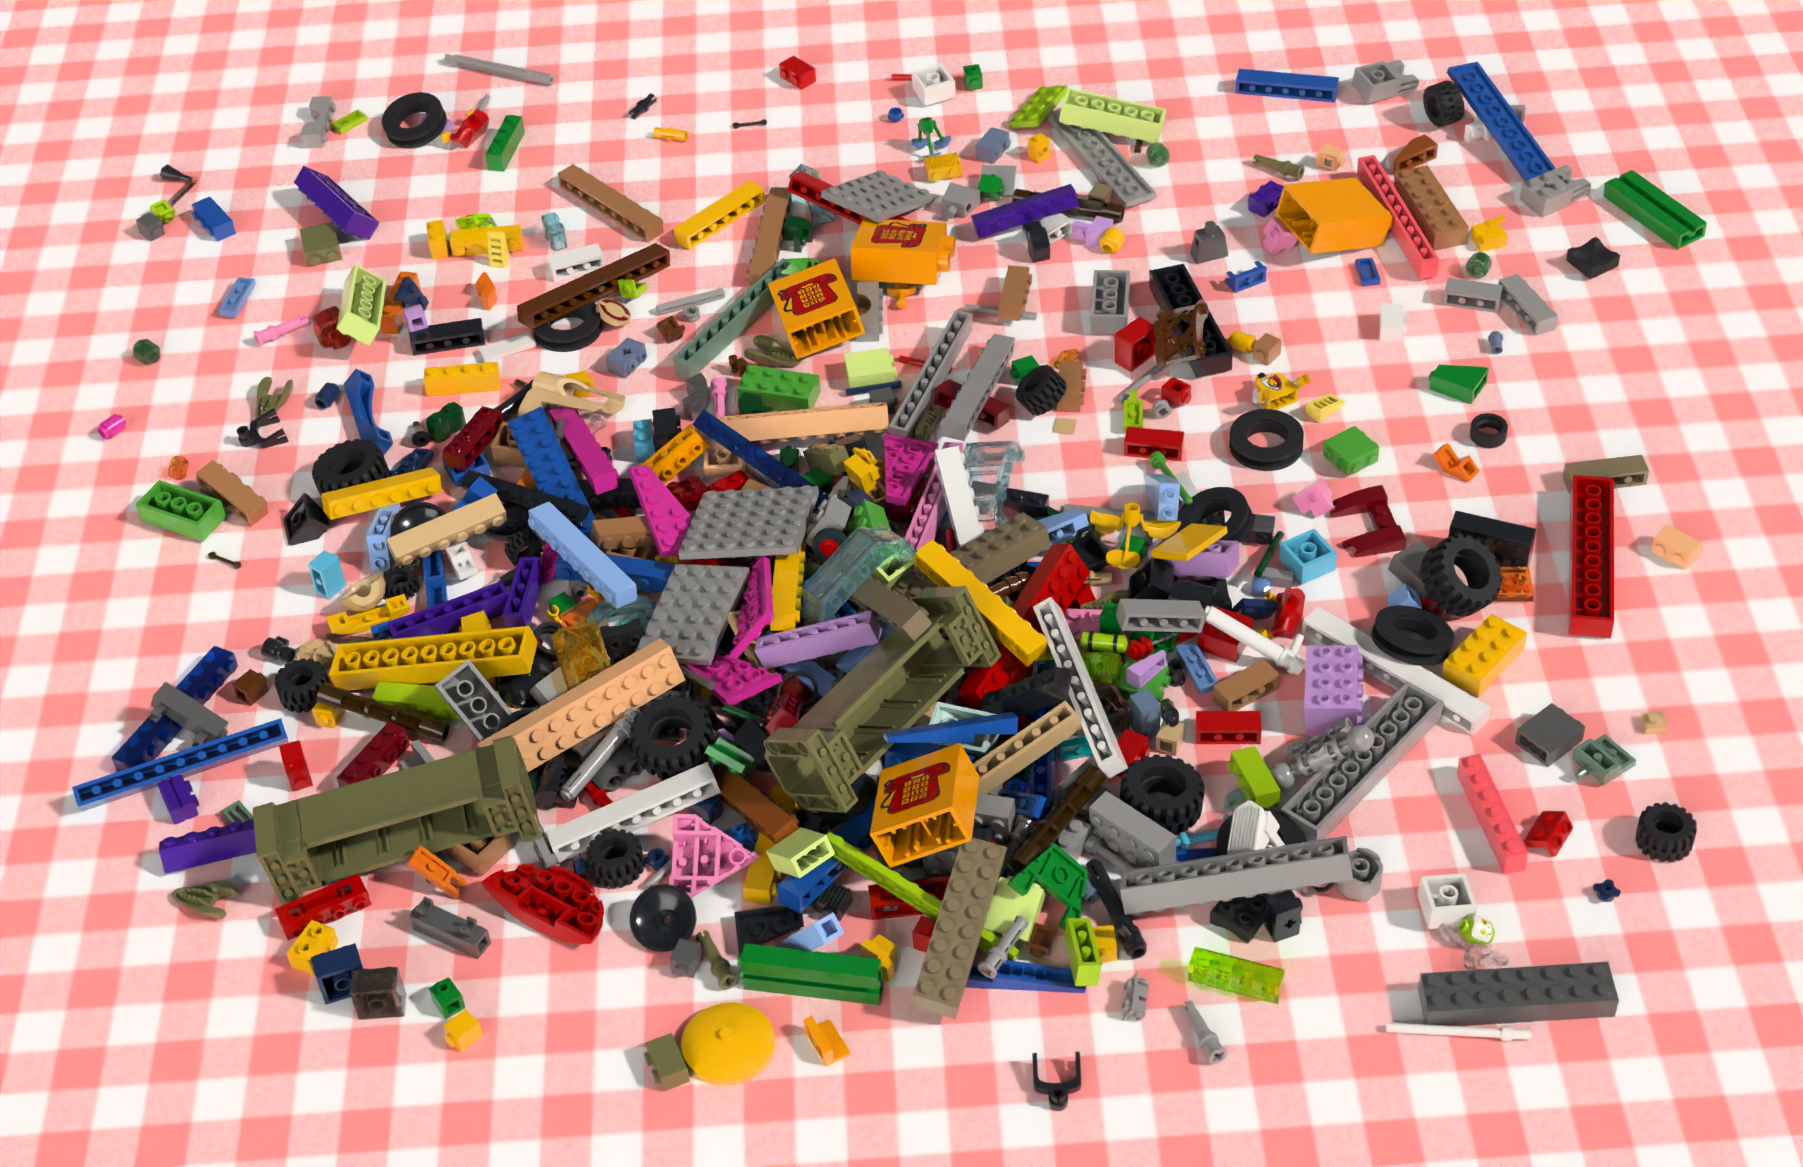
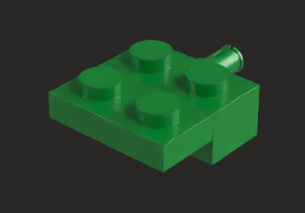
M718 737L715 744L708 745L704 752L710 756L709 760L719 765L722 762L729 766L728 770L737 775L754 772L758 764L741 745L726 737Z

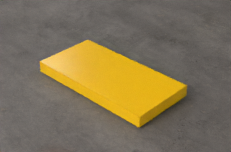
M1191 523L1151 550V556L1157 559L1188 561L1228 533L1227 526Z

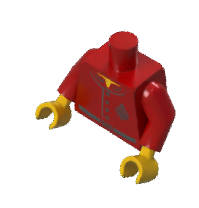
M469 109L470 112L465 113L467 118L462 122L457 133L450 135L448 130L444 131L443 134H440L444 143L450 140L452 142H459L467 149L486 132L490 122L488 115L479 109L475 111Z
M1287 588L1276 596L1269 591L1264 593V596L1267 598L1266 600L1278 602V609L1275 612L1271 631L1268 632L1263 627L1257 632L1269 640L1272 637L1276 638L1279 636L1292 639L1303 614L1306 595L1299 588Z

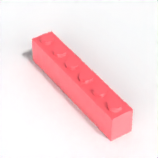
M1481 755L1460 757L1457 777L1503 875L1525 871L1528 852Z

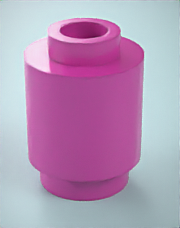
M113 414L99 424L97 431L103 439H111L126 429V421L121 415Z

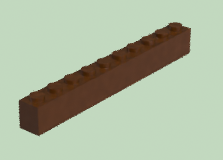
M654 243L517 305L518 322L530 329H534L619 290L618 281L620 279H630L636 282L670 266V250Z

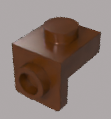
M673 315L656 324V327L667 343L673 340L678 341L683 337L685 326H679Z
M1035 922L1029 942L1026 941L1024 945L1029 950V954L1042 958V955L1050 956L1058 930Z

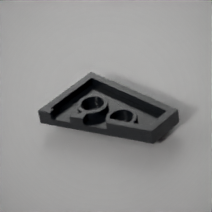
M784 905L734 912L738 952H743L745 943L762 945L804 927L803 913H798Z

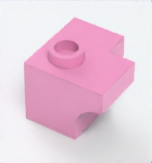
M1271 217L1263 230L1267 236L1263 245L1271 254L1276 255L1283 249L1291 250L1298 240L1284 223L1275 217Z
M1323 477L1306 486L1292 497L1302 514L1311 510L1316 518L1334 507L1331 501L1333 493Z

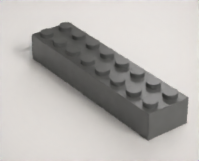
M1609 962L1420 973L1418 994L1425 1025L1475 1026L1615 1017L1619 1002Z

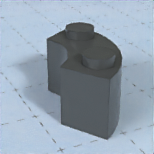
M621 744L591 779L600 789L616 791L626 779L640 775L643 768L636 759L632 744Z

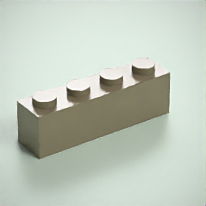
M1642 455L1564 463L1562 479L1569 494L1573 475L1614 478V489L1646 485L1649 469Z

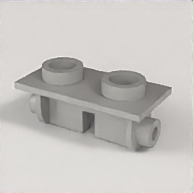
M1138 971L1135 972L1131 979L1128 978L1124 985L1126 996L1121 1005V1010L1124 1011L1122 1021H1125L1128 1016L1133 1017L1135 1021H1142L1145 1017L1147 1002L1144 1001H1146L1148 996L1149 983L1145 978L1138 979Z

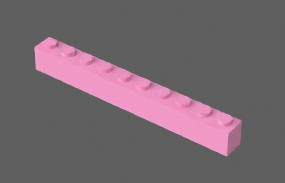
M944 442L942 449L959 446L960 453H964V444ZM936 464L901 545V548L905 546L913 556L915 551L932 539H935L947 509ZM915 566L913 572L919 571V569Z

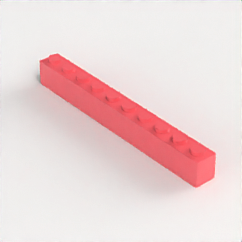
M1370 155L1358 158L1357 176L1382 206L1391 213L1393 223L1390 231L1419 279L1437 276L1439 258L1376 156Z

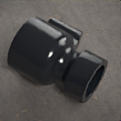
M277 636L275 639L272 637L267 638L261 648L263 656L272 660L280 659L282 662L289 664L293 661L296 654L295 649L289 647V640Z

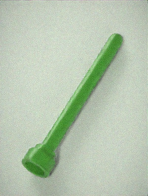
M1159 451L1153 452L1149 457L1150 464L1154 468L1160 469L1163 474H1167L1177 480L1167 467L1165 456ZM1180 484V497L1187 505L1192 504V498Z

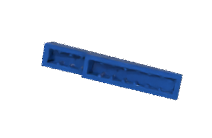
M440 550L423 558L427 608L448 601L443 550Z
M1013 712L886 731L883 733V737L888 743H974V734H1017L1018 717Z
M1011 960L1001 964L996 971L997 975L994 979L984 976L978 970L980 962L974 961L966 988L1085 993L1086 986H1075L1071 969Z

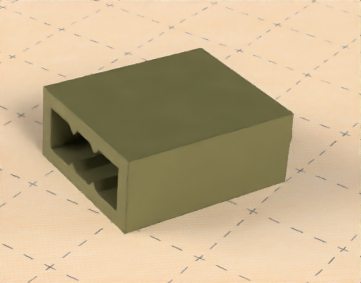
M333 222L299 229L308 267L342 260Z

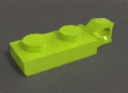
M1130 390L1129 400H1124L1123 432H1126L1127 427L1143 428V400H1137V390Z

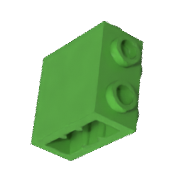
M1354 425L1324 440L1323 456L1348 477L1376 463L1379 457V446Z
M1128 657L1126 663L1120 667L1119 678H1115L1112 685V690L1115 691V700L1129 703V695L1149 688L1157 701L1161 703L1164 698V689L1169 688L1171 676H1168L1169 667L1166 666L1138 690L1126 682V669L1142 659L1134 661Z

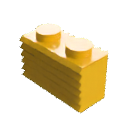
M957 152L924 158V170L929 182L962 176V164Z
M433 220L427 222L428 244L432 259L448 257L449 252L444 221Z

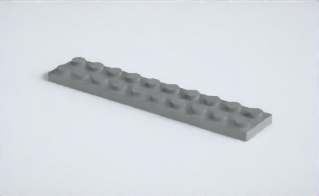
M1061 108L1051 111L1046 117L1105 185L1112 186V194L1121 204L1125 205V209L1156 199L1154 189L1102 132L1059 122Z

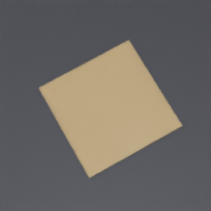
M1055 418L1053 432L1074 434L1077 420Z

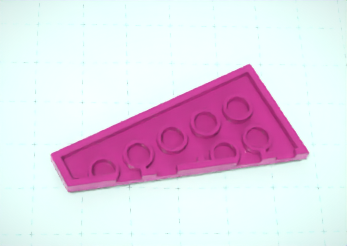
M649 466L630 467L629 475L660 557L679 556L678 552L693 517Z
M760 556L751 567V574L747 583L750 586L744 595V599L747 602L746 605L743 604L736 626L739 631L732 642L736 646L729 654L734 660H737L752 640H756L760 636L762 628L765 625H769L774 618L770 556Z

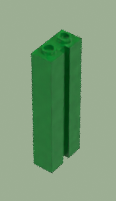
M1630 170L1621 174L1619 178L1615 177L1605 182L1603 197L1678 250L1705 236L1706 221L1635 171Z
M746 943L744 944L743 952H739L737 958V965L741 967L739 978L743 980L744 990L880 1005L884 987L881 959Z

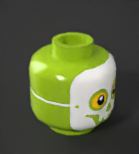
M1471 914L1459 923L1460 937L1465 943L1482 948L1489 945L1494 939L1495 929L1492 922L1486 918Z

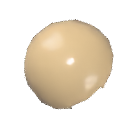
M378 572L353 585L350 584V587L347 588L348 591L337 598V601L344 608L353 612H365L373 609L381 602L385 594L386 582L383 574Z

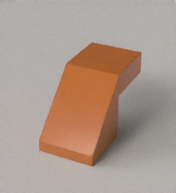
M483 272L475 283L478 296L482 300L483 309L490 311L497 301V295L490 277L486 272Z
M1448 443L1443 444L1432 455L1442 471L1465 482H1469L1479 472V469L1469 455L1458 459Z

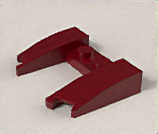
M1383 485L1364 488L1333 500V505L1336 508L1330 511V518L1368 512L1375 528L1374 531L1342 541L1344 549L1353 547L1357 550L1354 553L1355 558L1405 549V535L1401 526L1396 524L1387 504L1388 497Z

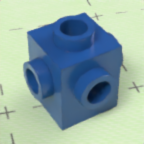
M748 822L736 824L731 828L723 830L725 834L742 844V847L750 852H754L758 837L755 829H750Z

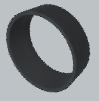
M711 695L703 709H706L709 714L713 730L717 732V730L724 728L734 736L746 720L731 715L736 723V727L724 723L717 717L711 706H718L723 709L725 704L715 695ZM740 703L733 705L736 708L744 710Z

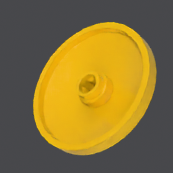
M727 1002L710 1006L695 1015L683 1032L681 1050L684 1062L692 1074L710 1084L729 1086L746 1082L760 1074L773 1057L775 1050L773 1027L769 1019L761 1011L750 1005Z

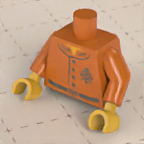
M589 584L587 592L593 595L594 599L591 597L585 599L560 614L559 617V608L556 605L551 607L554 614H551L547 609L545 613L546 618L564 626L570 633L571 639L578 640L581 643H587L592 639L598 642L602 641L600 627L606 626L608 609L602 595L600 596L598 592L592 590Z

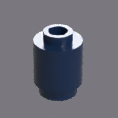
M325 383L315 395V404L321 409L331 407L340 395L339 387L334 383Z

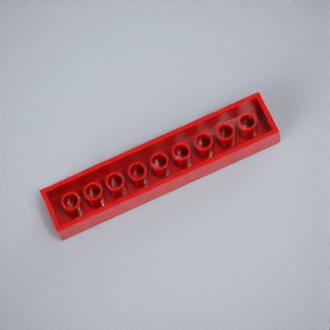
M1573 475L1570 490L1568 635L1611 638L1614 626V478Z
M1070 543L1050 546L1012 606L1023 620H1027L1034 630L1043 635V630L1033 606L1052 597L1062 609L1063 614H1065L1090 574L1089 569ZM994 636L992 638L1001 657L991 667H973L957 692L967 707L978 709L979 711H982L980 708L983 696L987 692L1022 681L1034 664L1033 662L1027 667Z

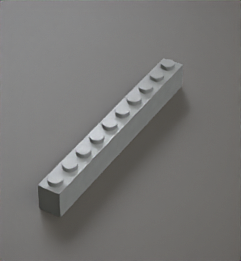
M955 309L891 421L888 434L907 438L913 437L914 429L927 405H931L935 397L936 387L945 380L972 331L973 314Z
M994 333L991 339L987 340L986 348L983 347L981 356L977 357L976 365L973 364L971 373L967 375L966 382L963 381L961 390L957 392L956 399L952 400L951 408L947 409L946 417H942L940 428L943 429V437L961 441L966 440L1013 355L1014 337Z

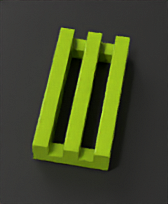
M357 109L332 122L331 126L342 135L368 121V117Z

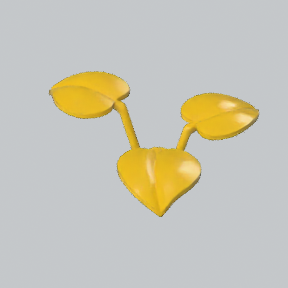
M1137 503L1125 504L1121 518L1094 510L1090 514V525L1094 523V531L1097 533L1111 534L1115 530L1119 531L1123 527L1124 522L1128 526L1125 551L1115 549L1106 554L1107 563L1121 569L1134 568L1140 562V556L1137 552H1128L1131 527L1137 526L1140 521L1143 530L1148 531L1150 537L1168 539L1177 532L1181 521L1150 520L1144 523L1143 514H1140V505Z

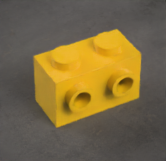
M311 920L286 953L291 967L314 975L311 957L336 949L339 941L335 929Z

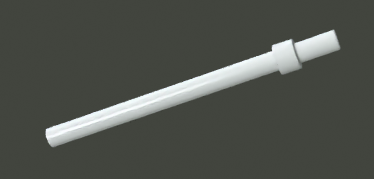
M1386 1023V1032L1490 1037L1501 1038L1502 1041H1512V1039L1531 1040L1532 1037L1531 1030L1512 1029L1510 1026L1483 1028Z

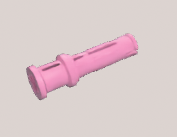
M303 314L276 326L269 325L266 329L259 332L254 331L253 335L257 344L263 346V343L270 340L275 341L278 339V336L309 325L306 315Z
M717 377L712 379L710 384L712 388L711 399L714 402V417L725 416V400L727 399L725 389L727 381L724 378Z

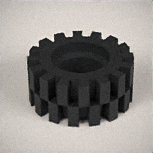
M524 530L523 533L518 531V535L514 533L512 539L508 538L507 541L509 543H505V554L514 566L518 565L520 557L541 558L542 556L540 552H543V545L532 531ZM528 546L524 551L520 552L522 548Z
M402 565L401 568H398V566H395L394 570L392 568L388 569L389 573L386 571L383 573L386 582L384 595L387 596V599L404 594L406 600H409V596L413 598L415 596L414 593H418L419 582L414 569L411 570V567L405 568V565Z

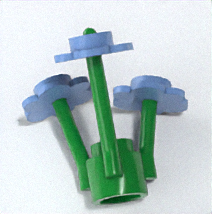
M931 117L919 120L917 124L918 138L911 139V145L916 148L928 146L930 154L923 155V158L941 154V152L933 153L930 133L933 132V129L939 137V140L934 142L935 148H944L951 142L950 135L942 137L936 125V120H932ZM922 132L923 134H926V138L924 139L922 138Z

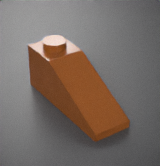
M1426 134L1412 139L1394 159L1393 175H1395V172L1412 169L1436 159L1438 144Z

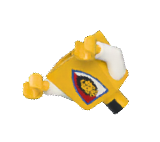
M1261 372L1255 378L1256 382L1255 389L1252 392V400L1254 404H1261L1263 409L1278 410L1298 402V388H1303L1305 384L1311 383L1308 374H1302L1296 380H1292L1277 372L1268 376Z

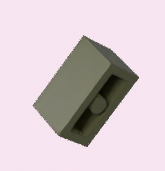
M672 1033L645 1042L647 1052L643 1054L647 1066L652 1065L654 1069L651 1071L655 1084L660 1083L663 1092L690 1082L688 1068Z

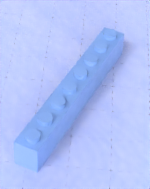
M546 502L529 510L528 524L530 528L535 530L542 540L547 541L551 548L556 550L562 559L572 566L574 571H578L583 579L589 582L595 591L599 592L608 603H611L618 609L637 600L636 583L550 502Z

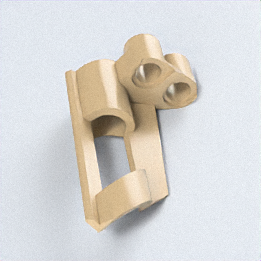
M541 371L535 376L532 388L525 395L519 407L518 416L520 417L542 406L545 414H547L551 405L590 413L600 411L613 414L624 408L625 396L587 386L580 381ZM578 389L608 397V400L605 404L575 397L573 394L574 390Z

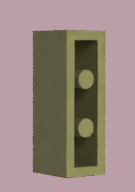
M815 442L810 444L807 450L803 451L810 470L817 467L828 475L836 476L846 471L844 461L849 456L845 446Z

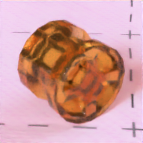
M183 456L172 457L170 459L168 475L176 480L184 479L187 475L189 461Z

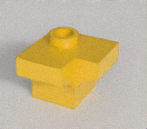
M880 934L871 941L866 938L860 944L861 956L881 959L883 979L889 982L894 977L893 963L898 959L896 945Z

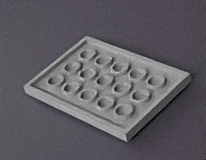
M881 170L830 187L821 193V198L878 223L934 202L935 197L928 190L919 189L914 184L905 183L900 178L889 176Z
M675 564L635 652L661 638L671 646L678 664L710 666L729 624L726 615L735 610L751 574L749 567Z

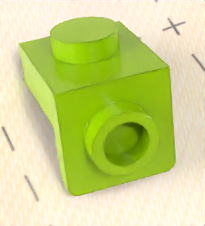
M165 199L149 206L152 214L159 218L162 224L169 223L175 218L174 207H170Z
M620 279L618 281L621 297L638 298L643 292L648 290L646 283H635L634 280Z

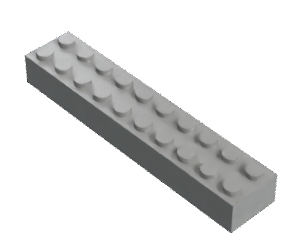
M1407 681L1364 724L1374 734L1375 738L1372 747L1367 752L1362 753L1351 750L1346 753L1345 759L1337 761L1330 769L1317 772L1281 808L1280 812L1289 817L1298 827L1302 840L1309 842L1325 839L1441 719L1444 701Z
M1347 836L1122 871L1120 894L1125 915H1140L1152 910L1161 912L1167 908H1185L1197 903L1206 905L1212 901H1230L1242 896L1251 898L1257 894H1276L1281 890L1287 889L1296 891L1307 886L1321 887L1326 883H1345L1353 879Z

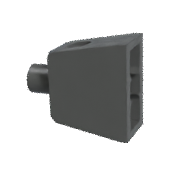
M1214 221L1205 222V228L1194 232L1190 255L1196 264L1228 257L1225 234Z

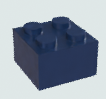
M356 943L311 957L325 1005L370 991Z

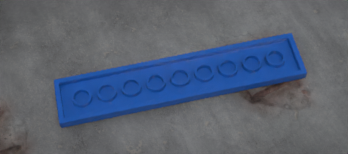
M1478 61L1448 67L1446 73L1453 83L1456 84L1457 88H1459L1461 94L1524 181L1556 169Z
M542 406L507 422L538 490L586 505L590 508ZM590 510L582 526L573 524L591 542L590 530L592 520H596L592 510Z

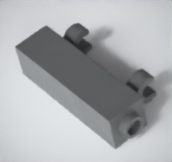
M165 681L153 695L151 706L154 709L151 711L152 715L149 719L157 723L164 714L196 735L193 739L192 747L204 744L205 741L210 742L227 736L228 721Z
M424 896L423 900L412 909L409 915L413 930L479 959L491 944L488 929L477 925V920L469 916L464 919L433 905V900Z

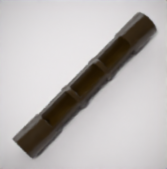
M1015 189L1012 202L1042 192ZM1077 198L1079 207L1061 212L1092 218L1100 216L1122 222L1125 205Z
M323 683L317 694V703L339 710L345 709L363 715L367 719L373 718L385 723L391 721L407 730L418 733L420 736L443 743L449 732L450 723L427 715L414 714L403 710L402 707H393L377 702L373 698H364L330 684Z
M1093 765L1088 766L1027 841L1018 849L1009 861L1010 866L1015 872L1019 873L1060 836L1066 826L1105 781L1106 777L1101 769Z

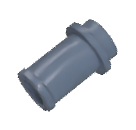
M1492 331L1488 336V341L1491 344V353L1496 355L1503 351V335L1499 331Z
M1087 877L1085 895L1082 901L1092 904L1098 899V891L1092 887Z

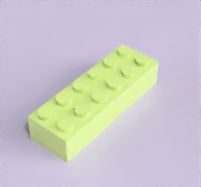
M1068 88L1062 103L1059 122L1066 125L1080 126L1084 129H1094L1098 132H1108L1116 136L1122 135L1135 140H1145L1149 143H1159L1167 109Z
M355 264L344 282L336 329L344 335L354 337L362 344L370 345L380 330L387 281Z

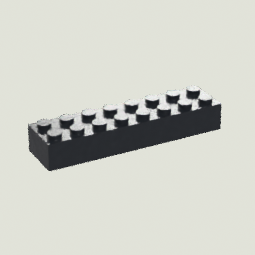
M1184 263L1149 270V288L1160 309L1169 307L1170 310L1191 306L1203 299ZM1210 311L1207 313L1208 317L1203 325V342L1206 346L1205 357L1188 361L1196 378L1232 370L1233 353ZM1181 320L1176 327L1171 329L1178 340L1186 332L1190 324ZM1194 345L1189 347L1191 353L1187 352L1184 347L1181 349L1185 357L1195 355Z

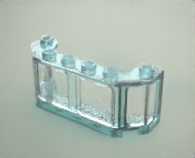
M1017 441L966 443L964 450L965 464L963 465L970 475V482L968 484L969 488L974 490L975 499H973L974 506H978L979 517L977 518L978 522L983 525L984 533L1007 521L1001 508L1003 500H1006V489L1010 485V474L1014 470L1013 463L1017 466L1021 465L1022 461L1025 460L1024 450H1021L1020 443Z
M886 525L869 528L865 526L857 527L802 587L804 598L801 616L810 625L838 619L834 614L889 554L900 562H906L914 556L917 550L904 537H899Z

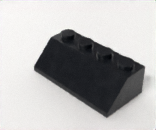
M1056 667L1051 670H1045L1038 675L1026 677L1014 684H1008L1001 689L989 691L983 696L980 709L993 714L1013 712L1019 718L1065 701L1068 698L1073 671L1069 668Z

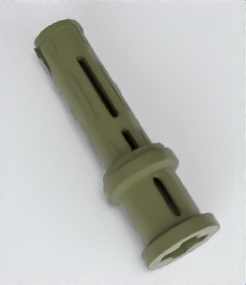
M1255 154L1253 159L1256 161H1252L1253 165L1276 170L1284 176H1294L1298 180L1303 177L1305 172L1303 164L1296 165L1288 160L1282 162Z
M703 930L704 938L701 932L696 935V940L701 943V948L711 964L710 971L712 975L717 977L720 989H731L737 984L738 977L730 970L729 961L722 958L710 933L707 930Z

